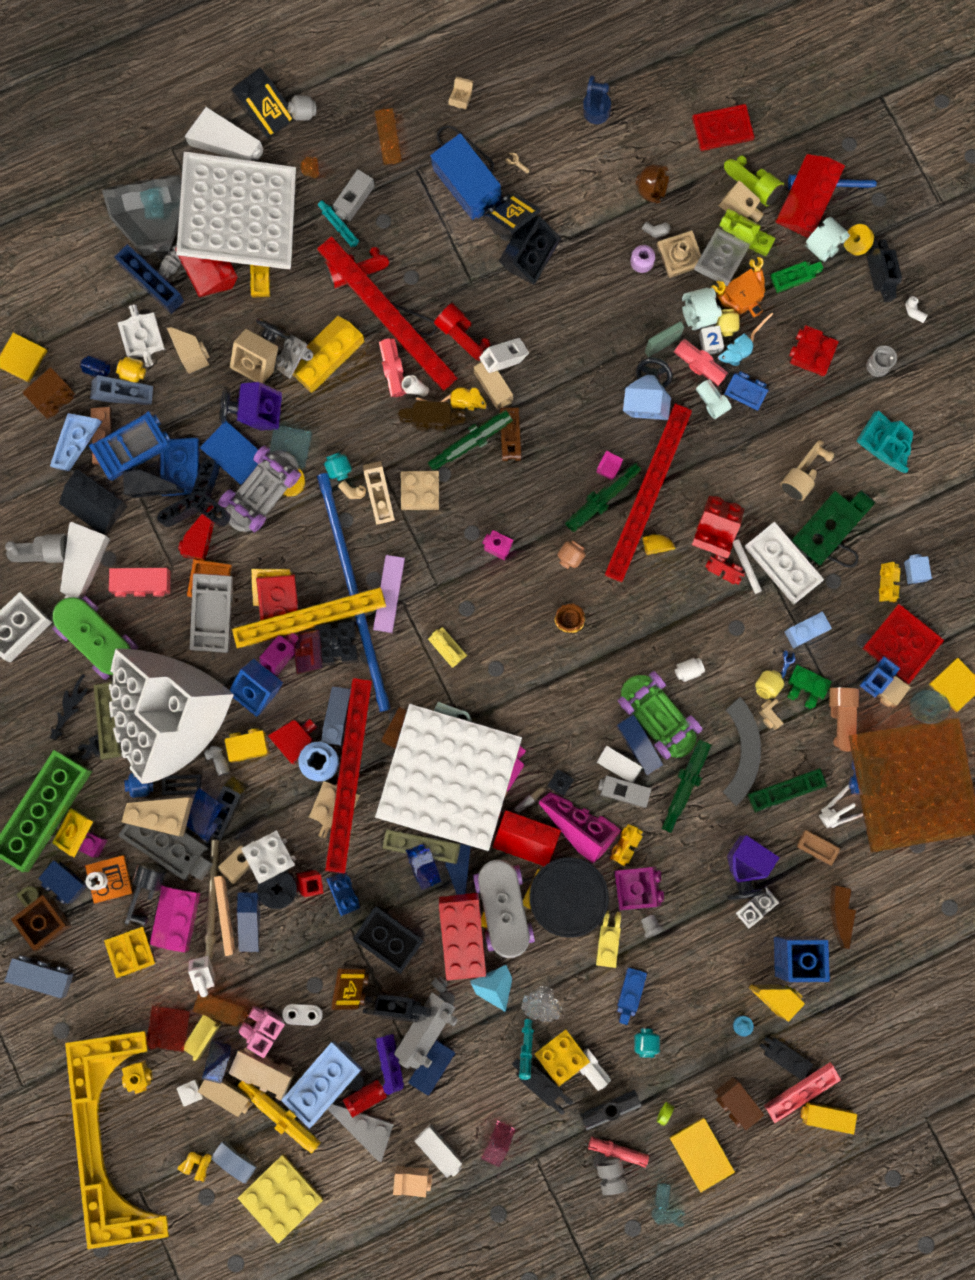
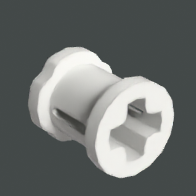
M102 872L90 873L86 878V885L91 890H100L108 884L107 876ZM94 878H98L100 884H96Z

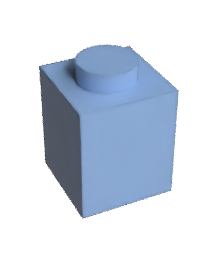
M921 554L911 555L904 562L908 584L927 582L932 579L928 556L922 557Z

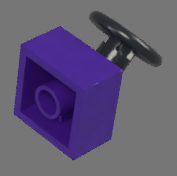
M261 382L242 383L238 399H230V388L225 386L221 397L219 421L221 424H224L227 414L230 413L236 414L237 421L257 430H278L282 393Z
M747 835L739 836L727 855L730 871L739 889V892L731 893L727 896L729 900L765 894V888L754 889L752 880L767 878L779 860L778 856Z

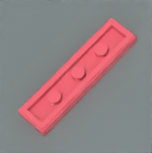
M829 1062L766 1103L764 1107L773 1122L776 1123L841 1081L834 1066Z

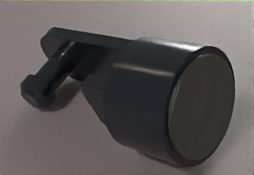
M139 862L137 864L132 883L136 887L123 926L128 927L130 921L138 923L143 927L147 924V916L132 913L141 888L149 890L148 900H152L154 891L161 889L166 874L165 869L147 862Z

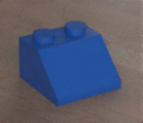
M253 659L240 670L229 691L234 694L233 698L258 717L276 696L283 682Z

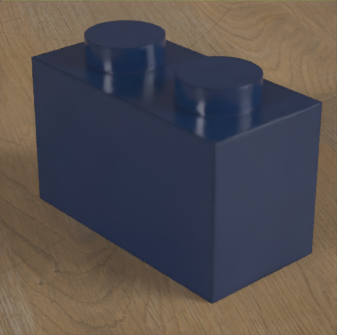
M53 860L38 878L42 882L41 886L47 891L52 890L57 894L56 899L63 904L73 903L87 887L86 883L60 860Z

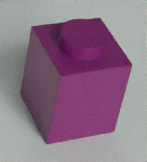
M88 831L79 851L93 858H99L107 839Z

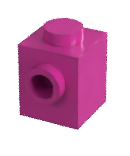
M493 530L491 534L487 533L483 541L485 545L484 551L505 560L513 545V540Z

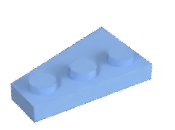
M68 413L50 466L55 469L70 471L102 421L96 418Z

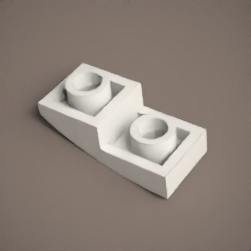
M606 746L597 761L598 764L630 783H634L642 769L640 765Z
M767 886L765 887V894L754 896L736 912L748 929L779 904V901Z

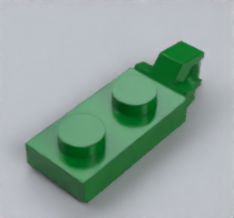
M805 261L772 273L770 278L776 293L811 281L816 277V274L822 272L823 266L821 261L812 265L810 262L806 263Z

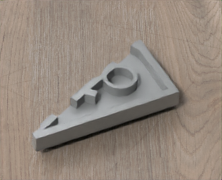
M332 1103L328 1110L378 1162H382L394 1123L362 1112L352 1118L347 1107Z

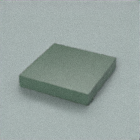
M678 322L650 338L645 350L647 357L680 340L684 330L682 322Z

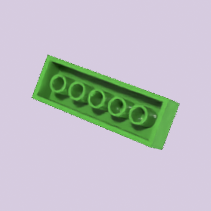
M53 750L0 834V859L21 872H29L92 771L62 752Z

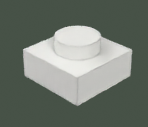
M197 1079L177 1087L184 1107L204 1098L202 1094L197 1092L200 1088Z

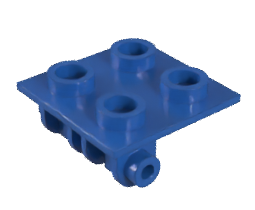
M346 872L345 874L341 873L327 878L341 916L360 908L358 897L354 894L351 879L347 876Z

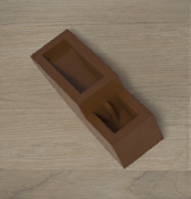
M832 885L830 903L833 927L841 948L850 949L856 910L848 909L851 889Z

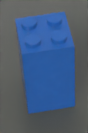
M461 133L430 155L434 172L472 221L475 218L482 217L493 204L497 206L502 198L500 183Z
M814 936L774 937L775 977L787 982H830L828 940Z

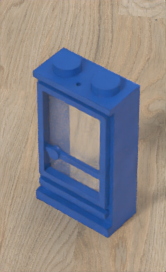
M148 411L143 416L89 445L108 479L113 481L123 475V472L130 471V469L141 465L171 447L168 443L171 439L166 431L162 432L159 425L161 423L156 414L152 416Z

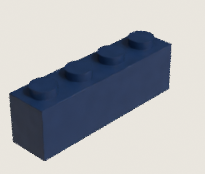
M128 244L114 256L119 266L170 314L184 303L181 294Z

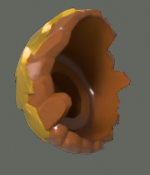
M575 604L562 605L557 610L555 616L556 626L566 633L580 631L585 622L583 610Z

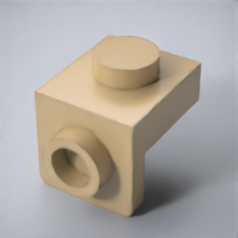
M456 77L448 105L466 109L472 96L473 81Z
M769 699L761 706L763 710L759 713L764 718V724L768 728L776 730L784 723L771 710L779 701L777 699L773 701Z

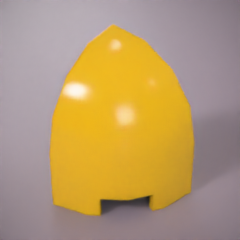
M664 535L642 537L646 555L675 549L674 543Z

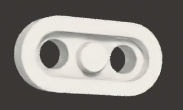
M289 1004L283 1010L284 1021L291 1025L313 1026L317 1025L323 1017V1012L317 1005ZM290 1011L296 1013L295 1018L289 1016ZM310 1012L315 1013V1019L309 1018Z

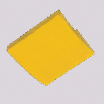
M143 927L104 940L116 978L155 964Z

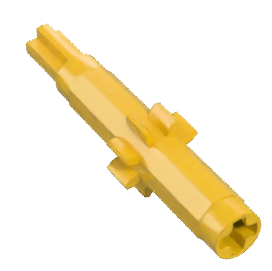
M244 1081L238 1084L237 1087L277 1124L274 1129L281 1135L286 1132L311 1154L320 1145L321 1142L295 1119L297 1116L291 1110L285 1111L271 1097L258 1090L253 1084H247Z

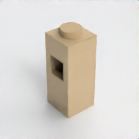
M482 362L474 366L475 376L496 409L508 407L512 403L511 401H513V394L498 371L488 373Z
M212 1071L207 1075L197 1091L237 1117L241 1113L246 1114L252 1104L249 1102L250 1098L239 1088Z

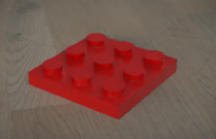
M898 604L862 649L878 662L885 655L897 664L900 669L895 676L908 685L943 643L944 639Z

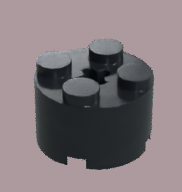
M285 870L260 884L258 883L257 893L261 903L272 909L288 907L296 900L299 894L296 877L290 871ZM278 883L280 887H283V891H280L279 894L274 890Z

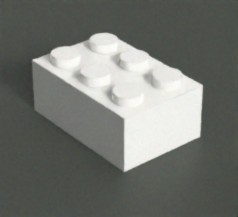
M21 592L0 610V657L8 662H12L52 623Z

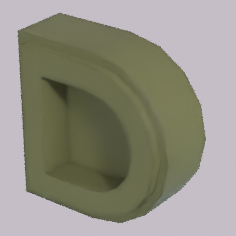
M28 886L16 895L26 908L41 896V892L37 887Z

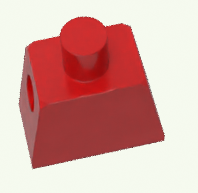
M311 719L307 720L303 725L293 720L271 733L268 737L289 762L295 765L305 746L314 742L309 734L317 726Z

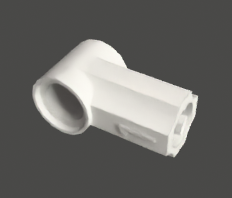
M587 1048L583 1053L590 1063L582 1068L580 1072L583 1075L585 1074L599 1091L611 1079Z

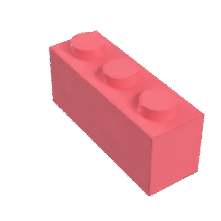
M109 568V592L115 594V597H126V594H134V597H145L146 594H153L154 597H164L165 594H170L171 571L168 568Z

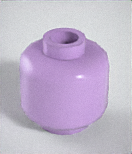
M646 245L636 247L632 252L630 260L632 268L640 273L651 270L656 258L655 252Z

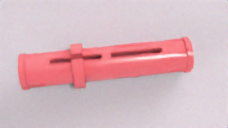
M591 1136L589 1141V1150L603 1153L606 1157H616L645 1168L648 1164V1154Z

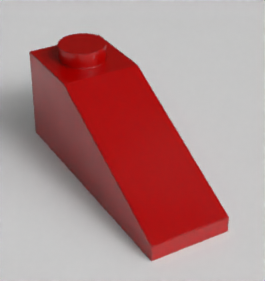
M213 505L210 506V507L207 509L206 512L211 511L212 508H213ZM201 514L186 532L183 540H180L178 547L180 554L185 558L206 561L214 523Z

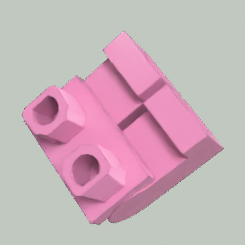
M254 1006L249 1013V1017L254 1019L256 1023L252 1027L244 1022L239 1029V1033L246 1038V1043H248L247 1049L264 1058L274 1043L273 1039L276 1040L285 1023L280 1016L266 1007L263 1010Z

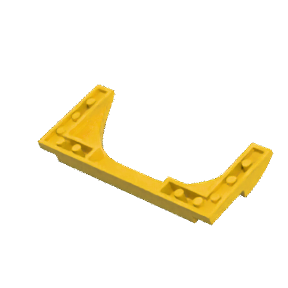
M146 1032L122 1033L65 1043L87 1249L169 1237L167 1215L142 1210L126 1201L111 1184L103 1160L99 1124V1101L103 1087L110 1074L120 1063L132 1055L148 1051Z

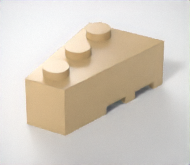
M245 1047V1049H240L237 1052L228 1074L247 1084L252 1083L261 1087L260 1090L263 1092L268 1090L277 1094L276 1099L281 1101L288 1091L295 1072L292 1071L291 1066L284 1063L278 1065L273 1062L274 1059L265 1056L262 1058Z

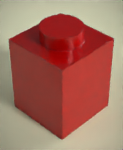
M310 870L296 873L299 893L303 897L323 894L322 878L318 871Z

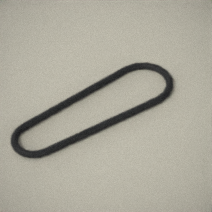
M443 126L437 132V141L441 146H444L440 141L439 135L446 128L453 129L458 134L461 132L453 126ZM461 133L464 139L491 163L489 171L492 172L494 169L493 161Z

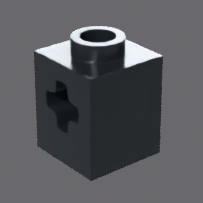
M557 769L547 787L563 797L574 779Z

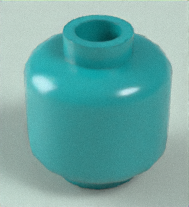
M338 452L326 457L327 460L324 462V466L329 478H337L338 481L348 478L347 473L351 472L352 467L347 455Z
M641 1029V1033H636L634 1036L635 1053L639 1054V1057L655 1058V1055L660 1052L659 1034L653 1033V1029Z

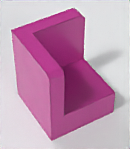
M606 451L596 473L613 480L622 465L623 459Z

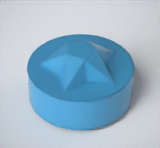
M743 1015L735 1018L733 1029L738 1035L748 1036L752 1033L754 1025L750 1018Z

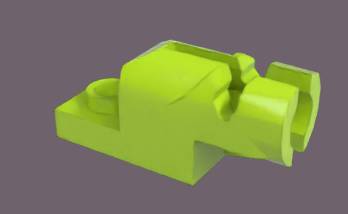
M727 209L719 225L726 232L750 244V249L764 256H767L776 239L760 231L761 225L742 215H738L737 212L731 209Z

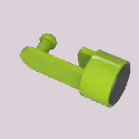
M739 156L736 161L729 159L725 162L724 168L726 173L737 182H742L766 207L771 205L781 194L784 183L763 169L757 171L755 177L743 167L747 163L744 156Z

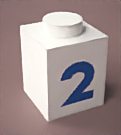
M710 325L702 328L699 333L701 349L710 355L721 353L724 344L720 326Z

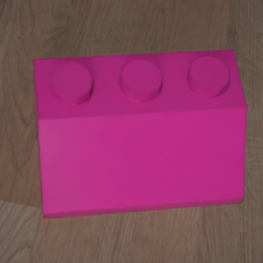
M161 886L150 945L184 953L189 951L200 892Z

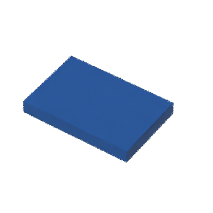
M227 421L200 447L202 451L241 486L258 466V463L253 460L258 449Z
M171 439L168 442L171 447L160 453L161 479L184 488L185 493L162 496L191 495L199 472V439Z

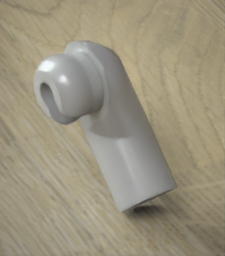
M646 221L642 230L654 238H659L669 233L670 225L663 223L653 226Z

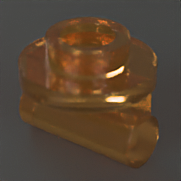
M306 157L302 160L300 168L303 175L318 178V159Z

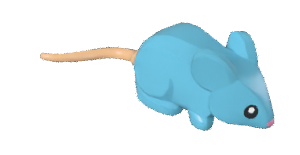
M773 313L763 320L752 332L750 338L743 334L734 341V344H729L727 346L728 349L719 355L718 359L733 366H738L742 359L751 354L755 333Z

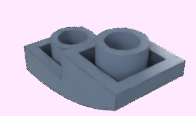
M226 1141L221 1142L211 1157L222 1169L243 1183H247L257 1167L245 1154H239Z

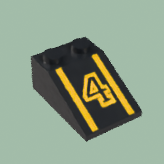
M258 68L231 89L235 101L267 139H270L295 120L292 114L288 112L287 102L261 68Z
M507 193L500 199L501 202L497 206L493 204L486 210L487 213L483 218L495 235L513 234L541 212V210L517 193L511 195Z

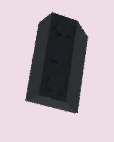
M534 216L515 231L498 262L510 273L535 285L560 242L561 237L540 216Z
M78 469L66 482L59 501L60 505L103 535L108 533L127 508L120 499Z

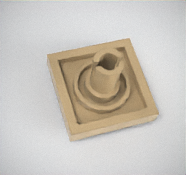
M693 231L657 242V247L669 278L694 270L701 257Z

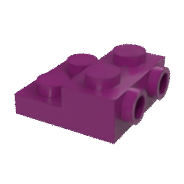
M656 866L615 871L619 910L661 906V902L664 901L663 890H659L658 882H661L662 877L660 870H657Z

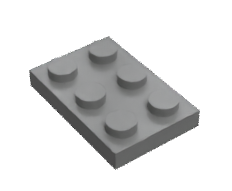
M717 228L694 270L715 281H722L725 283V286H728L750 244Z

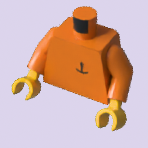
M757 257V265L751 259L749 264L754 270H748L731 281L728 286H725V283L722 281H717L718 289L712 285L711 288L717 292V297L723 308L734 309V312L740 315L749 310L754 318L763 312L758 304L762 301L765 293V279L763 269L761 268L763 266L762 258Z

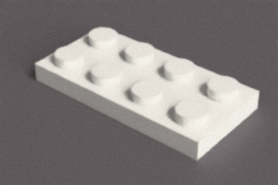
M775 522L745 545L747 551L793 605L824 580Z

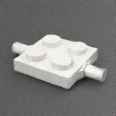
M130 305L129 309L132 317L118 322L127 357H143L145 366L149 367V364L153 365L151 354L165 349L154 312L141 315L138 313L137 305H133V307Z

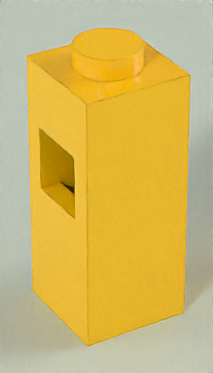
M811 1102L805 1103V1106L801 1109L802 1122L806 1125L854 1135L857 1114L853 1111Z

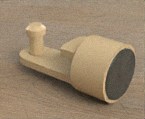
M822 440L817 441L797 468H792L780 484L785 493L796 500L803 501L815 486L814 480L817 471L812 469L808 475L805 471L819 454L828 462L834 458L832 451L829 452L822 448L824 444Z

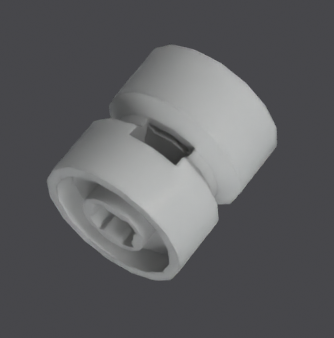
M889 346L878 347L867 360L868 372L875 377L886 375L896 364L897 354Z
M621 1159L607 1160L596 1165L598 1175L602 1178L600 1185L603 1195L619 1194L628 1189L626 1179L622 1176L624 1169Z

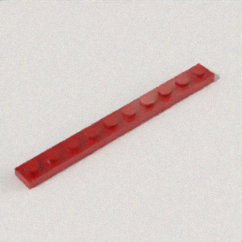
M332 236L317 248L318 252L443 392L458 379Z
M678 404L674 405L604 576L621 583L623 582L692 410Z
M352 679L325 871L345 874L371 691L372 681Z

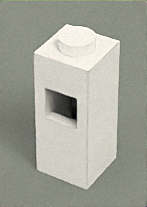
M517 338L488 347L479 358L488 373L519 364L529 352L521 339Z
M431 1124L415 1138L416 1144L446 1178L450 1175L455 1176L462 1169L460 1166L462 1165V1159Z

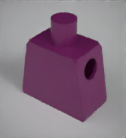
M294 633L288 634L285 638L279 635L259 657L260 664L277 677L294 655L295 648L293 645L299 638Z

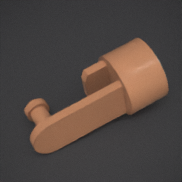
M832 687L829 693V707H831V717L837 719V737L833 743L840 750L849 752L856 746L859 689L853 687Z

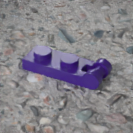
M393 1034L376 1038L381 1070L385 1080L383 1090L388 1095L400 1091L404 1087L399 1059L394 1055L397 1049Z

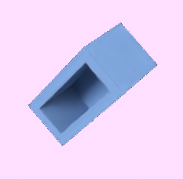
M821 612L787 629L785 634L794 649L832 628L824 613Z

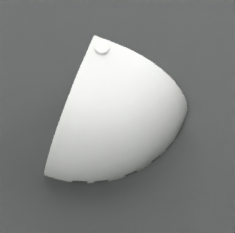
M116 649L110 671L113 672V683L109 684L112 702H109L110 715L115 719L116 727L113 728L117 743L121 742L122 756L129 760L131 764L130 770L142 784L154 782L177 772L203 751L219 730L234 694L208 674L184 662L147 651Z

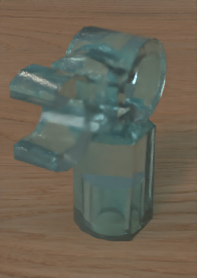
M657 1183L656 1208L652 1211V1218L658 1225L674 1223L678 1227H683L684 1223L677 1221V1217L679 1215L685 1216V1212L680 1209L674 1212L666 1209L669 1205L671 1186Z

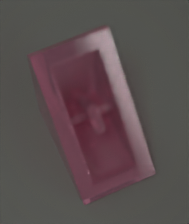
M497 1121L481 1159L500 1167L509 1150L515 1129Z

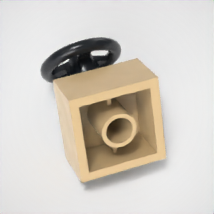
M256 318V323L264 327V331L261 336L247 329L240 334L233 344L230 368L254 382L264 384L274 372L278 346L274 342L277 336L288 339L290 335L279 327L261 318Z

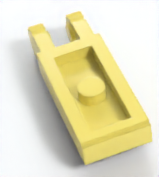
M607 910L600 926L596 965L616 968L621 930L619 928L621 912H616L615 925L610 927L607 926L610 915Z

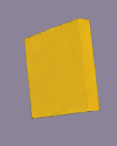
M12 333L0 354V369L30 383L47 350Z
M956 658L929 683L955 712H958L975 696V675L959 658Z
M70 808L53 840V844L68 855L75 857L93 821L77 810Z

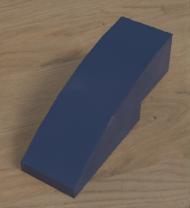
M634 715L616 726L646 775L663 766L653 745Z

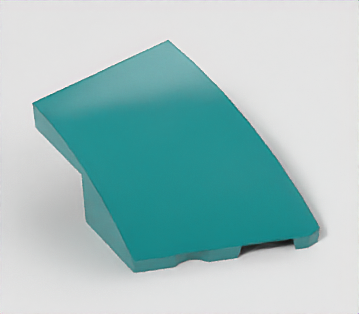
M875 411L856 441L889 466L903 473L908 472L907 460L911 454V442L914 432L902 421L891 422L880 411Z

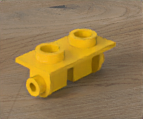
M895 562L881 564L879 602L889 600V602L895 603L899 599V585H894V582H900L901 568Z
M628 824L621 832V838L617 845L613 847L610 859L623 866L626 863L628 864L634 854V851L629 849L631 845L637 848L643 837V832Z

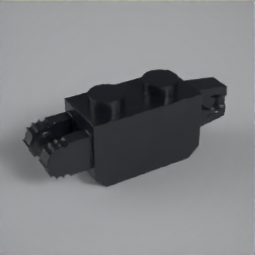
M874 239L869 249L870 255L867 257L874 291L881 292L884 302H892L897 298L896 286L902 280L896 250L889 249L886 239H880L878 244L877 240Z
M379 994L376 997L365 996V1001L375 1003L374 1009L363 1008L362 1012L363 1014L374 1015L382 1019L416 1023L419 1017H430L431 1009L422 1007L421 1002L414 999Z
M516 1057L512 1065L518 1070L516 1075L519 1077L520 1059ZM531 1062V1078L528 1080L519 1078L549 1107L552 1106L561 1115L565 1113L564 1108L558 1105L555 1100L560 1096L565 1103L569 1105L573 1103L563 1092L562 1088L558 1087L533 1062Z

